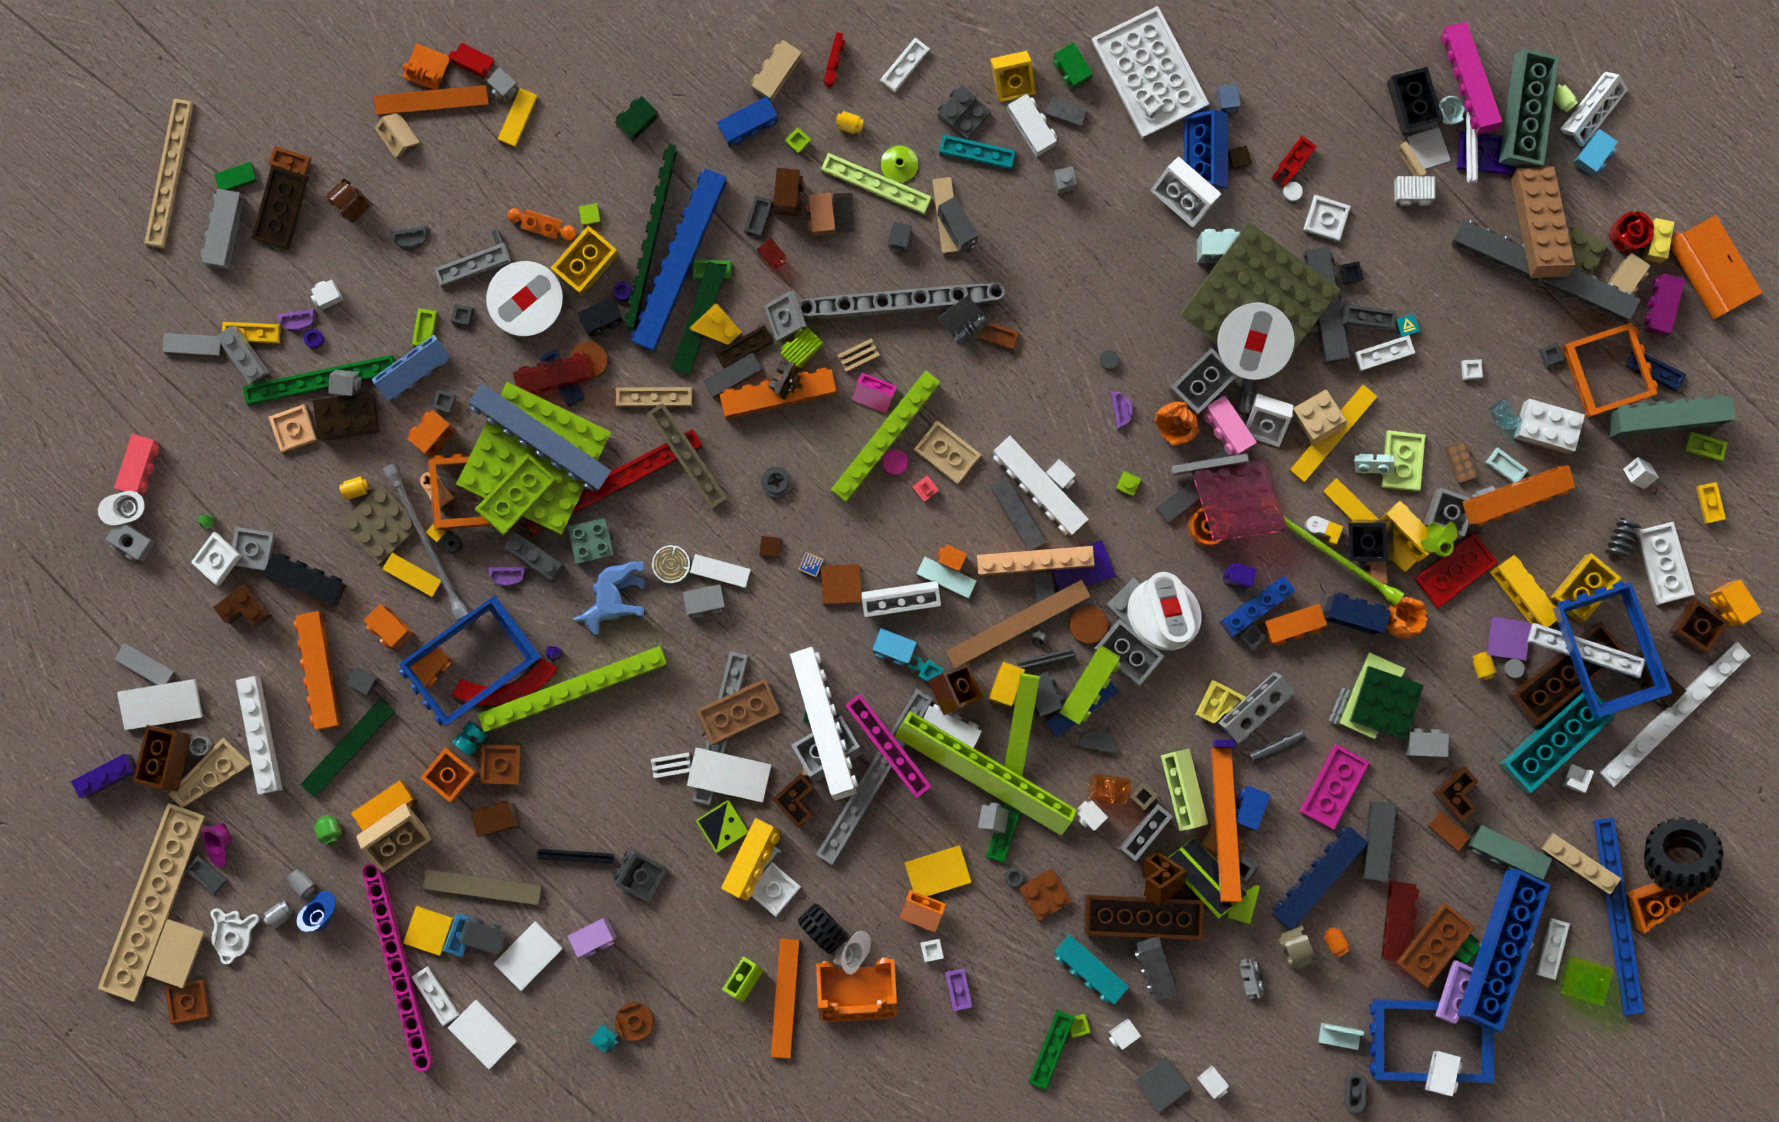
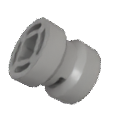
M201 736L193 738L189 744L191 753L197 756H205L214 747L211 739Z

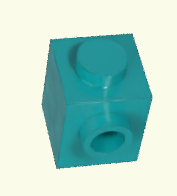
M603 1023L589 1041L605 1053L608 1049L612 1051L618 1043L616 1038L619 1034Z

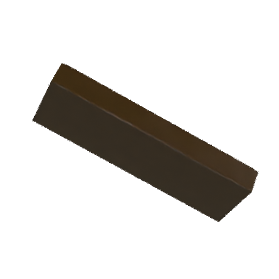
M765 325L714 353L723 369L774 341Z

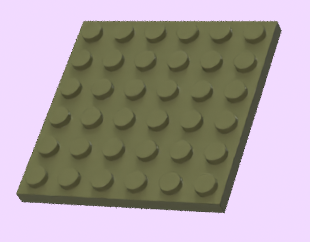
M1248 221L1179 316L1217 342L1220 327L1232 311L1240 306L1255 302L1269 304L1284 313L1290 321L1294 332V352L1339 292L1340 288ZM1277 373L1270 377H1267V379L1269 381H1272L1274 377L1277 375Z

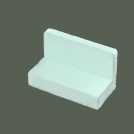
M1321 1023L1318 1042L1358 1050L1360 1036H1364V1031Z

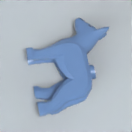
M633 561L624 565L606 568L599 574L597 583L593 584V594L597 595L596 604L573 620L583 622L592 634L596 636L599 633L601 621L614 620L625 615H637L644 618V608L623 604L621 593L619 592V589L631 585H637L641 589H645V579L632 574L634 571L644 572V561Z

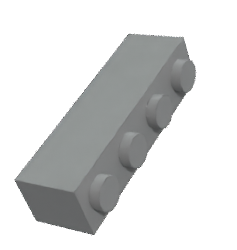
M217 188L216 194L213 195V211L210 212L208 217L209 229L206 230L204 235L205 247L200 253L201 262L206 266L229 270L245 198L239 192Z

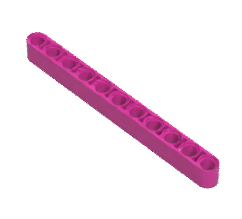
M374 863L367 864L362 870V876L412 1065L416 1071L424 1072L431 1068L434 1060L385 874ZM371 867H375L377 870L375 877L369 875ZM377 885L382 889L380 896L374 894V888ZM381 904L387 908L385 915L379 913V906ZM386 923L390 924L392 927V931L390 934H387L384 931V925ZM391 942L395 943L397 946V950L395 953H392L389 950V944ZM396 961L400 962L402 965V969L400 972H397L394 969V963ZM401 980L407 983V989L405 991L399 988V982ZM406 999L412 1002V1008L410 1010L404 1007V1001ZM411 1018L417 1021L415 1029L409 1026ZM415 1038L422 1040L421 1048L414 1045ZM420 1057L427 1059L426 1067H422L419 1064Z

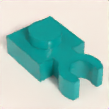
M916 655L913 658L918 661V665H908L911 670L921 671L918 677L927 682L944 671V668L930 660H927L925 664L922 663L921 658Z

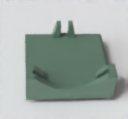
M606 518L568 526L577 565L614 556Z

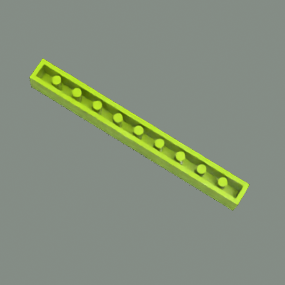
M658 646L478 714L483 731L489 733L668 666V662L663 648Z
M909 711L894 736L1061 836L1073 821L1077 809Z

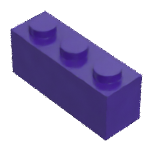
M123 754L72 780L71 783L78 797L87 799L134 775L136 764L130 754Z

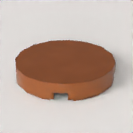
M592 341L576 345L570 355L572 370L583 379L589 380L601 376L608 365V356L604 348Z
M1088 605L1080 607L1073 613L1070 618L1069 627L1071 634L1079 642L1092 644L1104 637L1107 632L1108 622L1102 610Z
M631 1002L622 1006L615 1018V1028L618 1034L631 1042L641 1041L646 1038L654 1026V1016L650 1008L639 1002Z

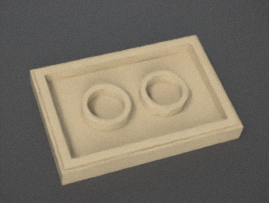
M938 420L935 421L913 449V451L957 485L960 484L982 456Z
M167 919L146 976L185 988L205 931Z

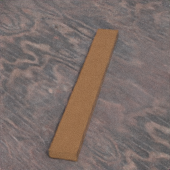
M1080 580L947 650L946 653L954 668L1091 596L1083 581Z

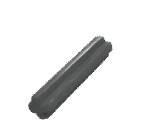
M1070 648L1019 660L1018 667L1027 670L1074 658V652Z

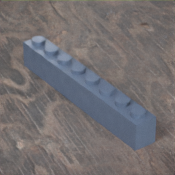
M483 383L469 400L472 412L487 417L486 421L491 425L502 427V431L509 437L513 435L519 439L518 442L526 448L530 446L536 450L535 454L542 459L546 457L551 460L552 466L558 470L562 468L567 471V476L571 479L582 481L584 483L583 486L589 491L593 492L595 490L598 492L610 475V469Z

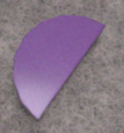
M310 309L277 314V317L285 328L291 331H302L312 325L316 317V310Z
M1110 392L1117 429H1120L1130 422L1133 415V406L1130 399L1120 392Z
M527 567L488 568V571L494 582L500 586L510 587L517 585L523 580Z

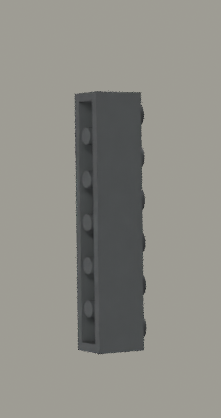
M1329 246L1306 250L1303 254L1304 262L1336 285L1337 272L1333 270L1334 256L1329 251ZM1340 290L1317 320L1318 337L1324 364L1346 361L1350 357L1349 355H1351V346L1347 344L1346 336H1348L1347 326L1342 324V307H1340L1339 303L1341 299Z

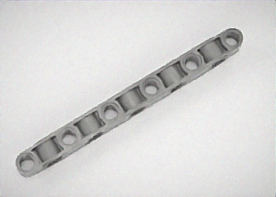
M999 283L966 284L826 296L802 300L799 306L806 320L834 319L949 309L958 302V300L953 298L955 293H961L963 298L968 294L977 306L997 304L1003 300L1005 289ZM999 290L1001 296L994 297L991 295V291ZM918 296H923L926 301L919 304L915 299ZM885 299L888 304L885 307H880L877 302ZM847 302L850 308L842 310L840 304ZM804 306H810L812 307V311L810 313H804L802 311V308Z

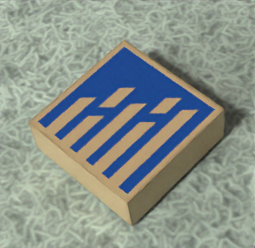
M806 552L798 570L817 577L824 559Z

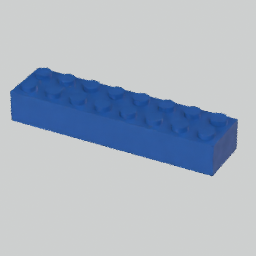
M1519 869L1506 870L1457 1014L1458 1017L1488 1031H1503L1551 886L1550 884Z

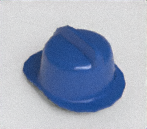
M322 891L304 906L297 916L298 928L304 932L325 929L329 925L331 915L336 907L334 894L329 891Z

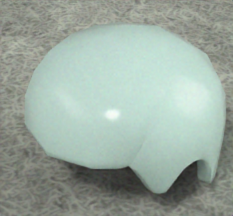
M1447 96L1440 100L1438 104L1443 118L1442 123L1454 125L1464 120L1465 108L1458 97Z

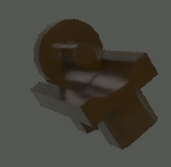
M790 361L788 364L780 362L777 372L782 377L780 381L773 378L768 387L785 400L789 392L793 393L795 388H802L803 385L799 383L801 376L798 375L801 369Z

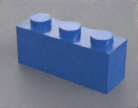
M766 96L718 121L717 124L727 145L737 146L746 137H754L760 133V130L775 126L778 121V115Z

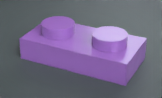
M964 968L945 972L953 1011L971 1008L972 1002Z

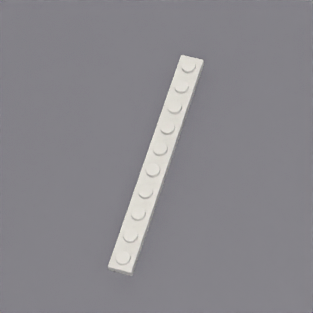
M1734 642L1685 689L1687 691L1672 707L1665 708L1599 774L1611 787H1615L1751 655L1738 642Z

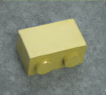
M1655 218L1652 221L1654 236L1644 246L1642 260L1661 264L1668 259L1674 222Z

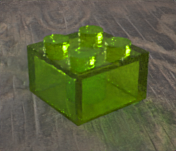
M1569 956L1559 993L1604 1007L1614 968Z

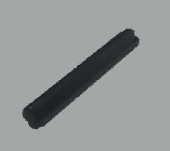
M538 849L537 859L613 864L614 854Z

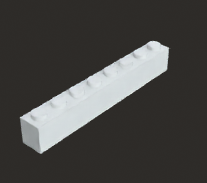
M810 647L792 653L790 656L830 794L834 801L857 794L855 787L858 786L855 775L852 776L850 772L853 766L850 757L846 758L845 751L848 749L845 740L840 738L842 729L840 723L835 721L834 716L837 715L834 704H830L829 698H832L829 687H825L824 681L827 678L824 669L820 670L819 664L822 661L819 652L815 653L814 649Z

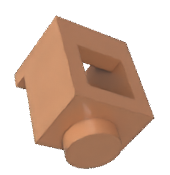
M1367 561L1363 563V567H1367V570H1365L1367 574L1371 575V577L1373 576L1375 580L1377 579L1383 585L1388 583L1386 561ZM1368 583V586H1370V589H1376V587H1374V586H1372V584Z

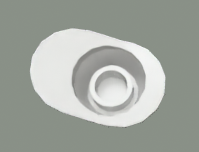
M134 491L110 495L100 502L98 515L108 525L128 523L138 519L143 514L145 508L144 500L140 494Z
M865 931L856 932L849 941L844 942L835 951L834 964L842 967L847 974L855 973L870 952V935Z

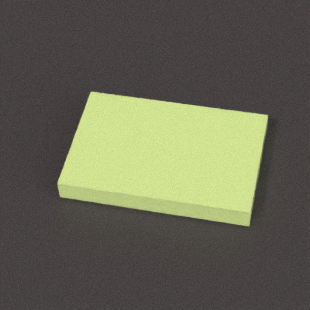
M1386 431L1384 455L1391 454V456L1395 457L1394 474H1382L1381 488L1421 491L1426 435Z

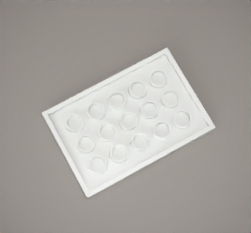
M1158 6L1091 38V43L1142 139L1209 106L1204 92ZM1154 90L1165 105L1149 117L1138 104V101Z

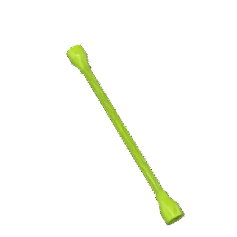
M1263 497L1255 508L1257 512L1264 516L1271 517L1274 520L1278 519L1280 523L1282 522V524L1286 525V527L1288 526L1290 530L1292 529V531L1302 536L1306 541L1321 551L1323 550L1325 554H1329L1331 558L1333 557V559L1347 567L1357 576L1362 577V579L1364 578L1366 582L1368 581V583L1376 587L1387 601L1394 606L1404 596V593L1397 588L1379 583L1373 576L1371 577L1367 572L1358 566L1356 567L1352 562L1350 563L1348 559H1344L1342 555L1340 556L1338 552L1336 553V551L1322 543V541L1313 535L1311 536L1307 531L1305 532L1303 528H1299L1297 524L1295 525L1287 517L1281 515L1280 511L1266 498Z

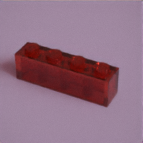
M577 352L572 354L573 357H558L554 359V362L550 363L547 361L539 362L532 368L529 366L520 367L518 371L513 372L515 384L523 390L537 394L594 379L595 374L591 357L586 353L584 354V352Z
M1389 881L1381 959L1397 961L1410 945L1411 939L1414 938L1415 929L1412 927V923L1417 915V909L1414 908L1415 900H1418L1419 889L1416 888L1417 884Z

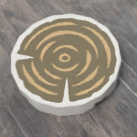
M664 546L653 557V572L658 579L665 583L674 584L686 578L690 571L691 563L689 556L678 546Z

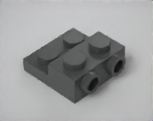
M962 85L960 88L955 87L950 94L952 98L948 102H942L939 106L938 118L962 138L968 140L988 117L991 110L979 102L977 97Z
M631 848L630 851H626L623 854V864L620 869L616 868L613 872V883L649 903L668 868Z

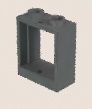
M953 197L940 204L937 216L958 252L962 253L965 251V253L972 251L977 243L978 234L957 198Z

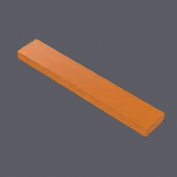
M487 85L373 95L376 115L489 104Z
M780 938L771 1057L791 1058L799 952L798 939Z

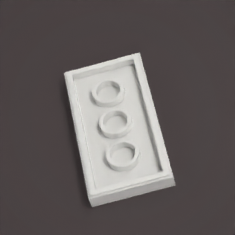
M1674 522L1636 531L1639 533L1636 537L1656 605L1694 596V589Z
M196 679L117 692L124 730L203 717Z
M695 747L687 786L763 802L771 764Z

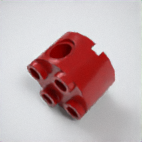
M1627 212L1614 222L1609 233V239L1615 248L1626 254L1637 252L1653 238V222L1643 212Z

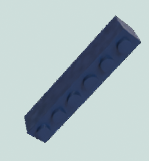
M1341 828L1336 834L1338 838L1333 843L1329 842L1323 849L1325 853L1313 860L1311 863L1312 868L1308 872L1304 871L1298 878L1300 882L1295 887L1291 886L1285 893L1287 897L1283 901L1279 900L1272 908L1274 910L1272 915L1289 930H1293L1368 844L1353 828Z

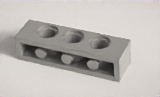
M1273 672L1222 718L1218 724L1230 739L1235 740L1239 744L1245 741L1253 730L1259 728L1269 716L1274 715L1283 703L1288 702L1295 691L1282 675ZM1260 706V709L1255 713L1256 708ZM1246 718L1245 723L1241 725V722Z

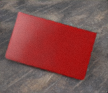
M460 43L456 52L451 50L448 56L451 63L485 79L494 62L492 57L464 43Z

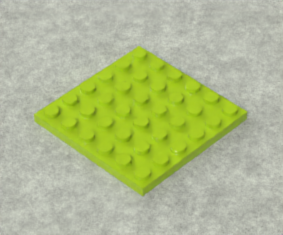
M506 382L500 394L503 398L598 461L611 431ZM486 422L456 485L485 499L518 462L529 453L556 478V481L522 517L562 535L585 488L583 486L584 483L579 479L577 481L567 476L568 472L564 469L558 470L552 466V461L548 458L542 459L535 454L536 450L530 446L529 448L522 446L518 442L519 439L514 435L509 437L502 431L503 428L499 425L493 426Z

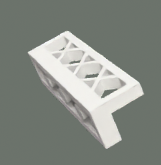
M1609 72L1603 73L1561 127L1563 134L1573 136L1579 146H1585L1628 90L1620 75ZM1619 86L1620 90L1614 95L1615 88ZM1608 99L1607 107L1603 109L1604 102ZM1597 114L1596 121L1592 124L1593 117ZM1586 128L1585 135L1581 137L1580 133Z

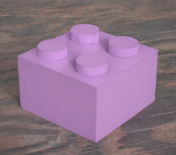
M608 917L602 918L567 936L577 958L580 956L586 958L596 953V948L601 947L602 950L614 944L613 940L617 938Z

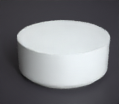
M1296 182L1288 183L1283 189V196L1289 202L1299 200L1303 193L1301 185Z

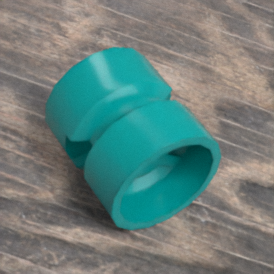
M469 720L462 728L463 733H458L452 740V743L471 757L478 749L477 745L482 744L488 737V734Z

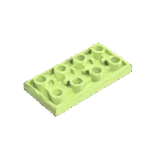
M1368 653L1339 724L1375 739L1378 731L1350 721L1367 666L1402 677L1405 668L1372 653Z

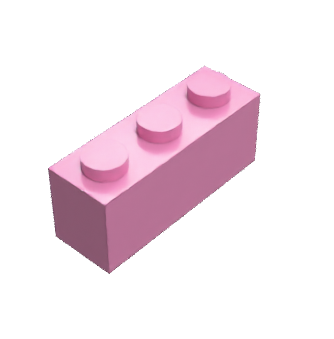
M1225 395L1206 406L1202 411L1205 422L1210 424L1214 430V435L1217 439L1221 440L1228 455H1241L1257 443Z

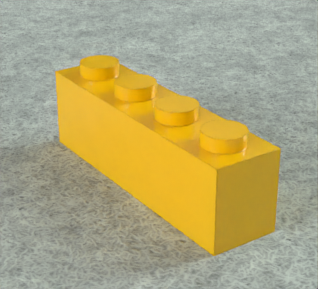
M1515 555L1507 558L1490 571L1531 626L1533 623L1549 627L1557 621L1553 610L1556 606L1551 603L1544 590L1537 585L1534 577L1527 572L1522 562Z
M755 818L721 889L748 901L754 893V887L761 878L766 863L771 858V852L775 844L780 840L782 830Z

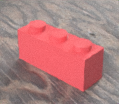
M131 434L114 489L122 492L134 491L141 496L146 492L148 488L147 479L153 472V461L160 450L159 442Z

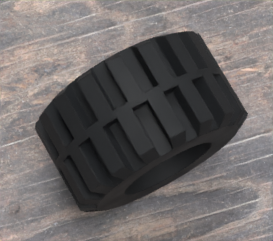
M814 903L798 919L800 927L828 954L832 955L848 939L846 931L819 904Z

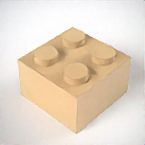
M1327 389L1293 408V416L1313 446L1346 428L1347 420Z

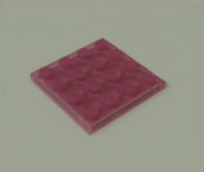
M1264 459L1249 461L1247 464L1193 470L1192 475L1213 541L1279 532L1287 528Z

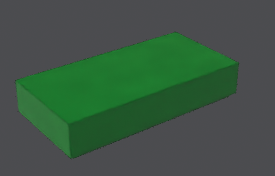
M251 162L214 174L218 188L228 191L257 181Z

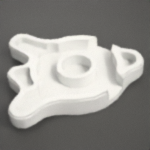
M216 908L211 911V917L214 921L211 941L218 951L221 962L228 965L248 950L252 940V931L260 922V917L257 914H252L246 919L241 920L239 911L226 914L221 909Z

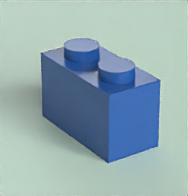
M1246 786L1245 789L1242 788L1238 797L1240 799L1239 806H1235L1236 823L1257 831L1271 794L1251 786Z

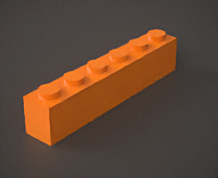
M820 368L816 370V373L809 374V372L799 373L798 375L801 376L799 383L803 385L802 388H795L793 393L789 392L785 400L768 387L771 380L760 382L761 385L754 387L753 384L744 385L742 389L736 391L734 388L726 389L720 394L725 419L836 395L837 391L832 369Z
M1558 466L1468 499L1462 503L1468 523L1482 526L1488 524V520L1492 518L1493 520L1504 518V514L1508 512L1509 514L1520 512V508L1524 506L1530 508L1536 506L1538 501L1546 502L1552 500L1554 495L1562 496L1568 494V490L1575 488L1570 467Z
M316 611L295 615L294 628L299 634L297 646L299 651L302 652L300 664L302 670H305L306 676L303 678V682L309 694L307 696V705L311 708L312 715H310L311 726L314 727V730L342 726L323 613Z

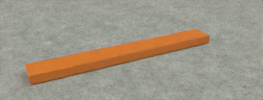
M1212 748L1211 760L1221 903H1240L1242 899L1231 748Z

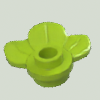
M1430 522L1427 527L1428 537L1421 540L1422 547L1428 552H1436L1441 557L1449 556L1453 552V542L1457 538L1455 524L1450 522L1445 527H1442L1438 523ZM1446 544V548L1441 550V545Z

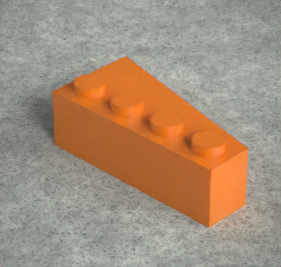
M1652 883L1626 892V898L1636 930L1645 934L1651 927L1656 924L1659 925L1665 921V918L1673 913H1677L1682 907L1688 903L1691 904L1712 889L1705 886V890L1699 893L1694 891V894H1687V892L1676 894V891L1671 890L1669 892L1664 889V886Z

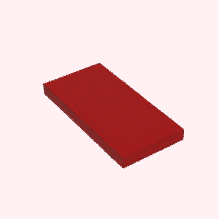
M1474 532L1456 545L1449 556L1439 558L1413 579L1436 609H1439L1496 565L1498 561Z

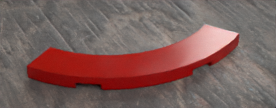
M540 658L538 663L526 675L516 681L505 684L478 705H503L530 695L544 686L558 668ZM461 678L451 695L468 702L489 686L477 685Z

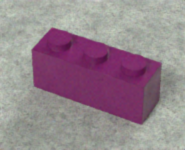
M1664 273L1654 279L1652 289H1654L1653 295L1650 296L1647 304L1649 311L1643 319L1645 332L1663 337L1672 333L1685 279Z

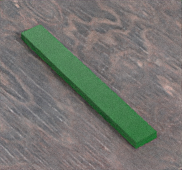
M388 355L243 386L246 405L249 406L329 389V377L335 370L359 372V377L362 378V381L372 380V378L395 363L394 356Z

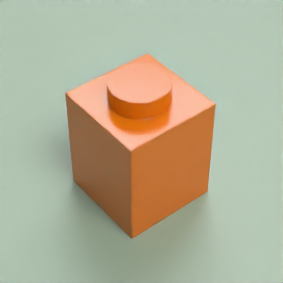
M946 544L945 548H940L936 557L939 558L938 563L959 572L967 553Z

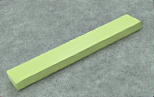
M830 153L827 154L821 168L823 173L922 215H925L932 199L929 195Z

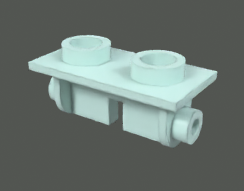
M1373 454L1356 455L1354 459L1355 473L1394 474L1395 457L1391 456V454H1377V460H1373Z

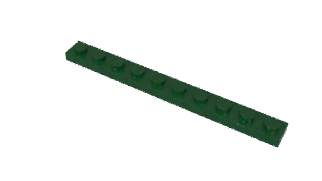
M668 144V149H664L662 160H664V166L659 169L658 178H660V183L655 186L654 196L656 200L655 204L652 203L650 207L652 217L651 221H648L646 224L645 232L648 234L646 240L643 239L641 246L643 255L642 258L638 259L637 263L639 273L638 276L634 277L633 287H635L634 294H630L628 305L631 307L629 313L626 312L624 318L627 329L632 331L637 327L678 151L676 145Z

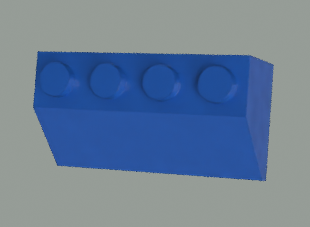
M1213 109L1188 115L1184 118V162L1217 190L1228 188V114Z

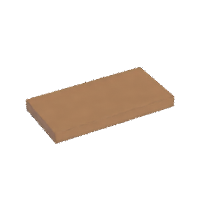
M766 678L695 710L710 745H714L781 714Z

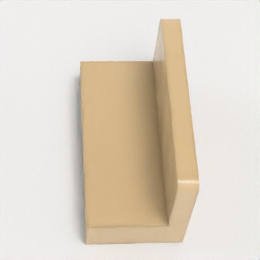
M400 113L383 116L375 126V130L395 158L401 157L408 147L418 145L419 140Z

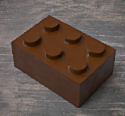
M147 725L133 782L162 790L178 792L192 734Z

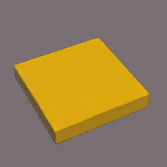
M416 906L403 944L441 956L454 918Z

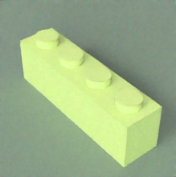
M1190 748L1161 755L1179 831L1207 825L1208 820Z

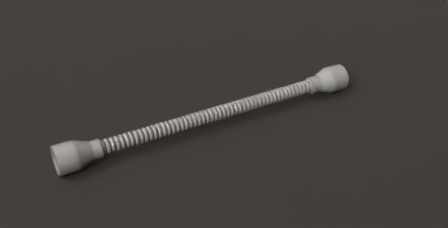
M397 463L390 464L383 468L387 479L393 483L398 493H400L402 502H404L403 504H405L404 506L414 526H416L418 535H420L419 537H421L420 539L429 557H431L430 559H432L434 568H436L435 570H437L445 590H447L446 592H448L452 613L455 620L458 621L468 615L469 611L466 605L455 595L456 593L447 575H445L446 573H444L443 566H441L442 564H440L441 562H439L440 560L431 542H429L427 533H425L426 531H424L425 529L403 487L401 471Z

